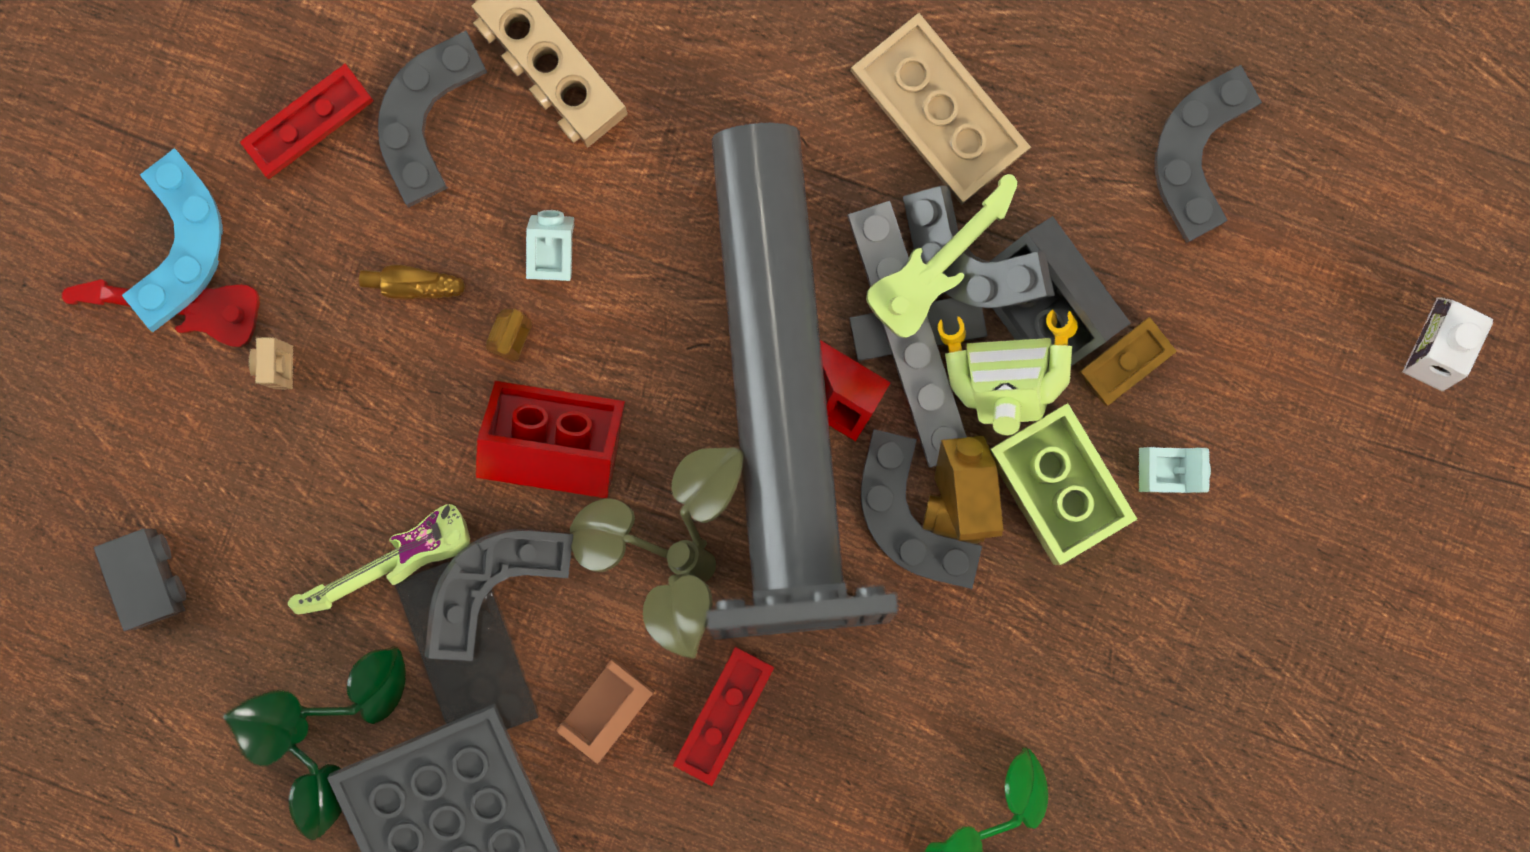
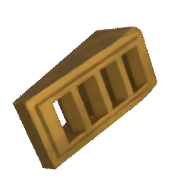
M515 309L501 310L487 339L486 350L511 361H518L533 325L532 321L522 312Z

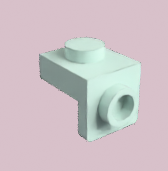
M1139 448V492L1202 493L1209 491L1211 466L1208 448Z

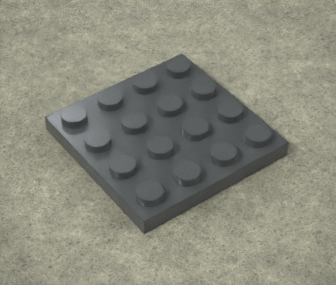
M495 703L332 772L328 776V781L361 852H561Z

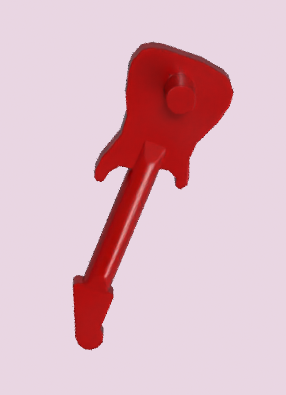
M103 279L67 287L61 294L63 301L70 305H76L79 302L104 305L105 302L131 307L122 296L129 289L110 286ZM242 284L215 289L205 288L193 302L177 314L185 316V321L181 325L176 326L175 330L182 334L196 331L203 332L223 344L231 347H243L251 341L256 328L260 304L259 294L252 287Z

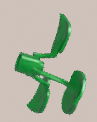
M1022 747V752L1013 759L1007 771L1004 787L1005 797L1010 811L1014 814L1010 821L977 832L971 826L961 827L946 842H931L925 852H982L981 840L1019 827L1022 821L1029 829L1037 828L1046 813L1048 785L1043 768L1034 753L1027 747Z

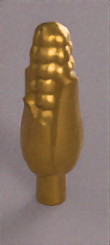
M389 265L384 267L382 272L361 270L359 275L360 287L380 289L381 295L391 299L450 298L462 295L465 291V284L461 278L405 265Z

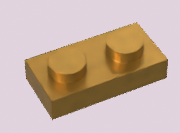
M1148 317L1078 373L1106 407L1177 351L1153 320Z

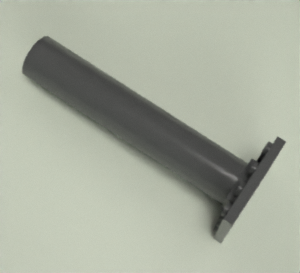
M753 123L728 128L716 133L711 141L740 450L743 451L742 476L754 606L746 607L744 599L717 601V610L707 611L708 630L713 639L718 640L889 624L898 613L896 593L885 594V586L857 588L854 597L847 598L846 582H844L800 131L795 126L782 123Z

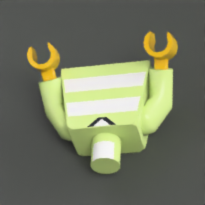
M1051 310L1047 315V326L1055 336L1054 345H1052L1051 338L967 343V350L962 351L961 343L966 337L963 320L957 316L960 329L954 335L945 334L942 319L939 321L938 332L941 341L948 345L949 353L945 354L950 386L953 392L967 408L977 409L980 422L983 424L993 423L994 430L999 434H1015L1020 428V422L1038 421L1043 418L1047 404L1053 403L1070 382L1072 346H1068V339L1076 333L1078 328L1077 321L1070 311H1068V322L1062 328H1056L1057 314L1054 310Z

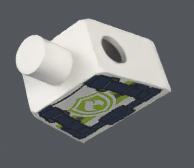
M1438 297L1402 373L1440 391L1448 389L1466 378L1470 373L1493 324V319L1459 302ZM1433 366H1439L1443 369L1442 371H1439L1435 369Z

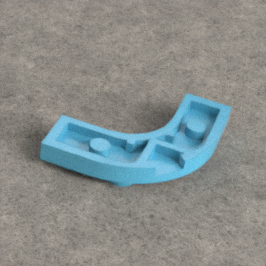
M175 148L140 174L167 208L174 222L175 239L168 257L157 269L122 295L152 332L156 331L187 307L206 288L219 263L217 258L221 246V234H223L220 212L212 194Z

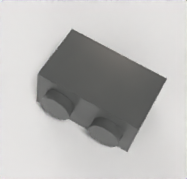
M144 528L93 547L123 631L137 630L185 612L182 601L186 600L184 586L177 575H172L167 561L171 559L170 547L164 535H158L156 529Z

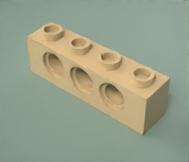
M478 0L472 5L478 17L473 22L475 27L489 43L497 39L506 52L501 55L502 59L517 77L523 72L534 83L529 91L545 110L551 105L562 117L557 124L573 143L580 138L587 148L590 147L628 115L625 105L536 0ZM523 21L530 25V31L524 38L512 39L508 36V30L515 22ZM546 54L556 56L558 58V65L553 71L542 73L536 70V62L541 56ZM579 87L587 92L586 99L578 106H569L563 102L565 93L571 88Z

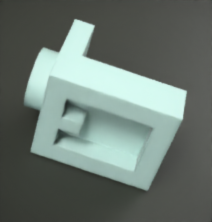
M545 210L539 212L538 215L530 216L526 233V279L571 280L574 217L564 216L563 212L556 210Z

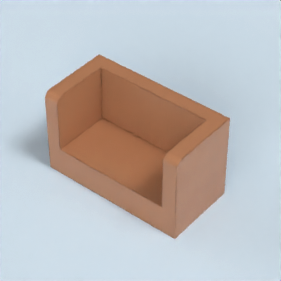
M613 658L568 717L560 724L556 732L598 764L655 690Z

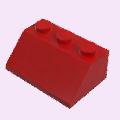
M495 381L477 438L476 478L607 499L615 468L625 401Z

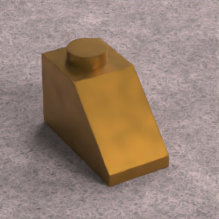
M984 436L941 440L934 479L944 500L958 540L964 541L1002 536L1003 522L997 466Z

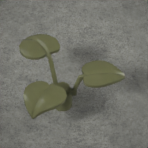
M706 448L694 451L687 455L675 470L672 480V494L677 501L684 504L680 514L693 540L692 542L682 540L674 543L667 550L636 536L629 535L635 521L634 512L628 505L616 499H601L592 502L577 514L570 526V533L573 534L571 548L574 557L581 566L593 572H605L615 567L625 554L626 543L633 544L667 559L670 570L677 575L669 577V585L657 586L648 593L643 606V621L648 633L658 644L683 657L696 658L700 639L708 624L707 611L712 610V594L705 582L713 576L716 569L715 557L711 552L704 549L707 542L700 537L691 516L701 523H707L717 518L726 509L735 492L742 470L743 451L738 448Z

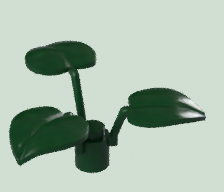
M396 646L371 651L355 663L347 681V695L353 702L348 707L307 708L300 705L299 700L294 694L285 690H273L254 696L223 715L225 722L236 738L240 751L249 762L258 766H267L278 761L288 751L307 766L309 774L298 777L292 784L289 794V811L298 831L310 840H316V838L324 835L342 813L339 802L328 781L329 774L341 768L334 764H327L318 769L316 762L296 746V743L303 741L308 733L309 726L305 718L307 716L355 715L359 711L362 719L369 724H375L387 718L397 707L402 697L406 679L403 655Z

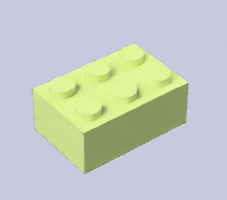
M1068 403L990 448L999 475L1053 565L1064 564L1137 520V517Z

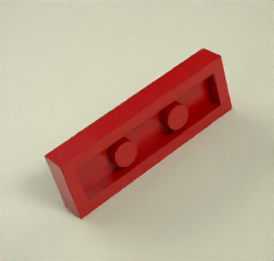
M345 63L242 139L240 144L264 176L271 179L373 103L374 100Z
M735 646L673 766L713 786L775 667Z

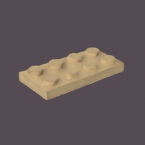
M920 13L916 14L851 67L852 74L945 186H949L950 192L961 205L1031 148Z

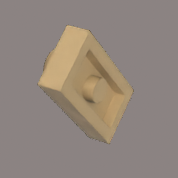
M256 338V349H251L249 354V370L251 376H256L257 384L272 389H293L292 345L276 338Z

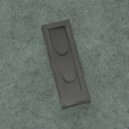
M954 298L933 301L927 316L937 346L945 345L941 341L938 332V323L941 319L944 333L947 335H954L959 331L957 316H959L963 320L966 330L964 341L988 336L982 307L968 305ZM874 313L849 318L857 362L892 355L882 322Z

